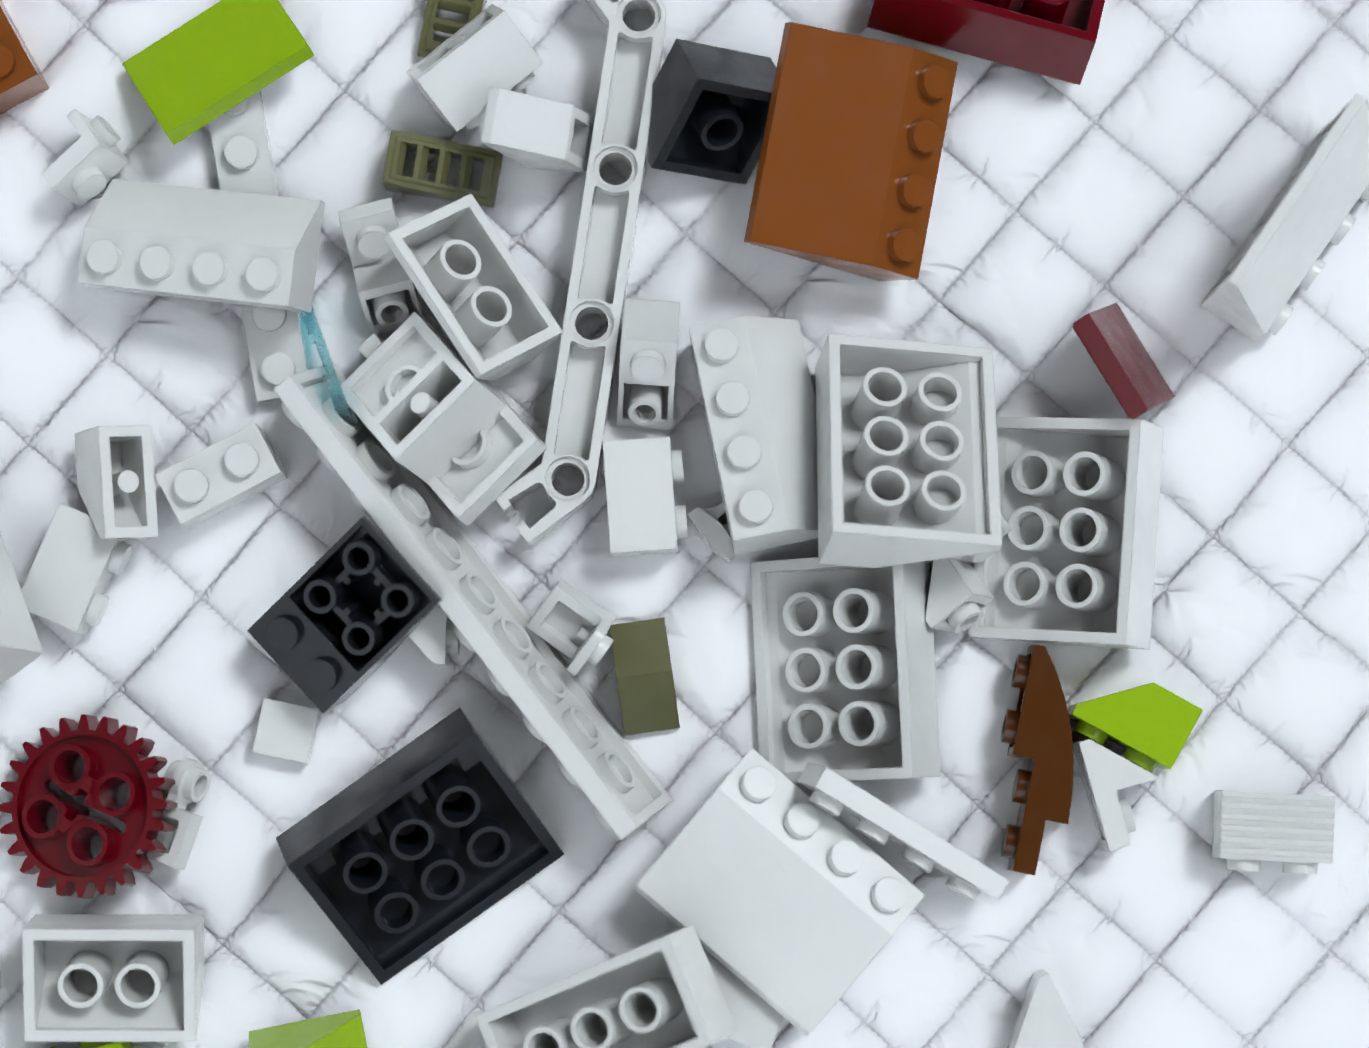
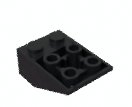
M363 516L247 631L324 714L345 702L373 675L442 599L366 516Z

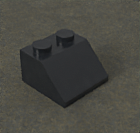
M676 39L653 83L648 162L651 168L746 185L760 158L776 73V66L772 59L766 56Z

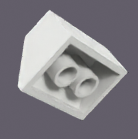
M472 193L387 233L384 237V240L476 379L495 381L532 362L563 333Z
M35 914L22 929L24 1042H196L205 972L204 915Z

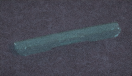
M312 305L311 313L301 312L305 327L312 343H315L325 368L326 374H323V378L335 411H337V414L345 417L351 416L350 407Z

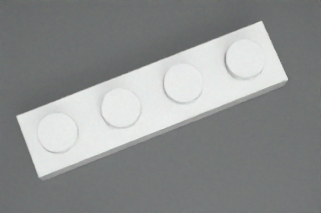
M808 762L797 781L813 791L809 798L811 803L836 817H839L842 810L859 820L855 827L858 832L881 845H885L888 838L905 848L900 856L902 859L926 873H930L933 867H936L950 876L945 884L946 886L972 901H975L979 894L999 900L1010 881L828 767Z

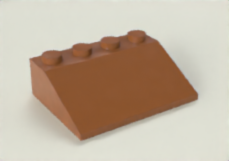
M794 22L785 23L744 242L880 282L918 280L958 62L914 47Z

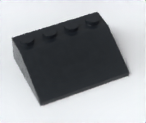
M460 707L276 837L287 867L381 985L564 855V852Z

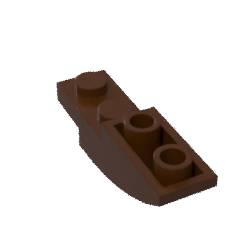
M1036 644L1028 646L1027 656L1017 655L1011 687L1020 689L1016 711L1006 710L1000 742L1009 744L1007 756L1029 760L1027 770L1018 769L1015 776L1012 802L1020 803L1016 825H1006L1001 847V857L1009 858L1007 870L1035 875L1045 822L1051 821L1061 824H1068L1074 767L1072 732L1066 700L1059 677L1046 647Z

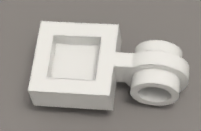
M186 758L182 761L175 760L166 770L164 778L175 779L176 783L171 788L165 790L169 792L166 800L177 802L178 807L163 812L162 819L171 823L175 828L171 832H158L156 838L165 846V853L149 851L146 854L148 859L181 870L186 868L203 816L186 811V806L192 801H201L207 794L211 783L209 771L205 770L201 762L191 758Z

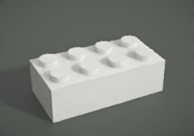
M694 925L668 934L475 1016L488 1048H704L737 1032Z

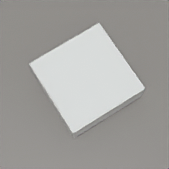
M263 698L252 753L309 764L320 710Z

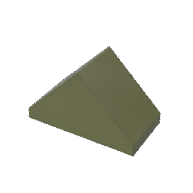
M665 618L611 625L610 635L611 639L614 640L612 650L625 736L680 728Z

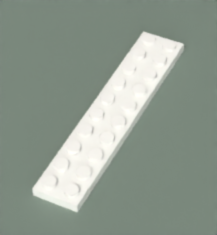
M330 363L289 375L273 389L283 402L282 409L287 418L294 425L306 431L317 446L316 452L321 462L329 470L338 473L350 488L351 499L355 506L364 515L373 518L386 535L385 538L442 599L437 606H441L454 623V632L459 641L469 650L475 651L489 669L488 674L491 682L502 694L510 696L522 711L524 723L530 733L537 739L545 741L558 758V766L564 777L573 785L579 786L593 803V812L598 821L609 831H614L622 840L672 801L671 797L579 678L566 671L568 664L555 647L526 628L531 616L432 488L398 463L339 395L336 389L347 378L337 365Z

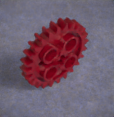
M81 714L78 724L74 719L61 718L59 720V732L52 728H40V737L43 745L25 741L22 746L29 757L27 762L11 760L9 763L11 768L19 775L17 781L1 783V787L4 790L13 794L11 802L0 804L1 812L12 814V822L4 825L0 829V833L16 835L17 841L8 849V854L11 856H27L19 871L22 874L32 875L39 872L36 885L42 888H52L56 885V895L72 897L76 891L78 898L94 899L96 889L100 895H115L116 882L121 886L132 887L136 885L132 869L151 872L153 867L146 854L149 851L165 853V846L156 837L159 831L171 832L175 828L171 823L162 819L163 812L178 807L177 802L163 799V791L176 784L175 779L159 777L157 774L166 765L167 759L159 756L148 757L155 742L146 738L136 740L137 727L123 724L119 728L118 719L103 716L100 722H98L96 716ZM82 756L85 769L83 775L76 781L73 776V765L77 758ZM53 781L70 795L86 797L85 803L105 815L117 818L126 825V831L122 833L118 827L105 818L89 816L90 810L87 807L53 792L49 788V783ZM126 782L129 787L130 796L126 805L120 808L117 802V793L121 785ZM55 805L58 819L52 830H49L46 824V816L48 810ZM99 832L102 837V849L98 856L94 858L90 851V843L92 837Z

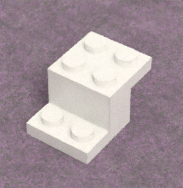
M415 311L336 389L389 454L398 463L425 481L455 517L467 526L548 448L488 380L476 379L465 361L456 355L431 325Z

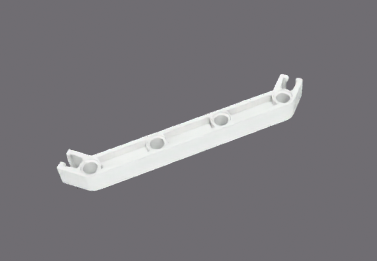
M586 0L608 29L563 321V333L561 334L545 445L548 448L543 452L540 465L504 490L495 499L510 519L517 514L512 506L513 503L538 488L546 490L549 499L556 504L555 507L530 529L524 521L515 526L530 547L584 508L593 499L597 489L649 148L653 83L661 69L666 37V7L663 0H618L617 2H611L610 0ZM642 9L648 11L653 16L654 23L647 30L634 31L625 25V17L633 10ZM611 161H621L630 167L631 175L626 182L620 185H611L601 178L602 168ZM589 313L603 316L608 323L606 333L596 340L583 338L576 329L578 321ZM565 467H574L584 475L585 482L582 489L571 496L559 494L553 487L555 474Z

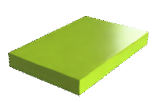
M221 0L126 60L122 65L172 144L175 145L315 55L278 0Z

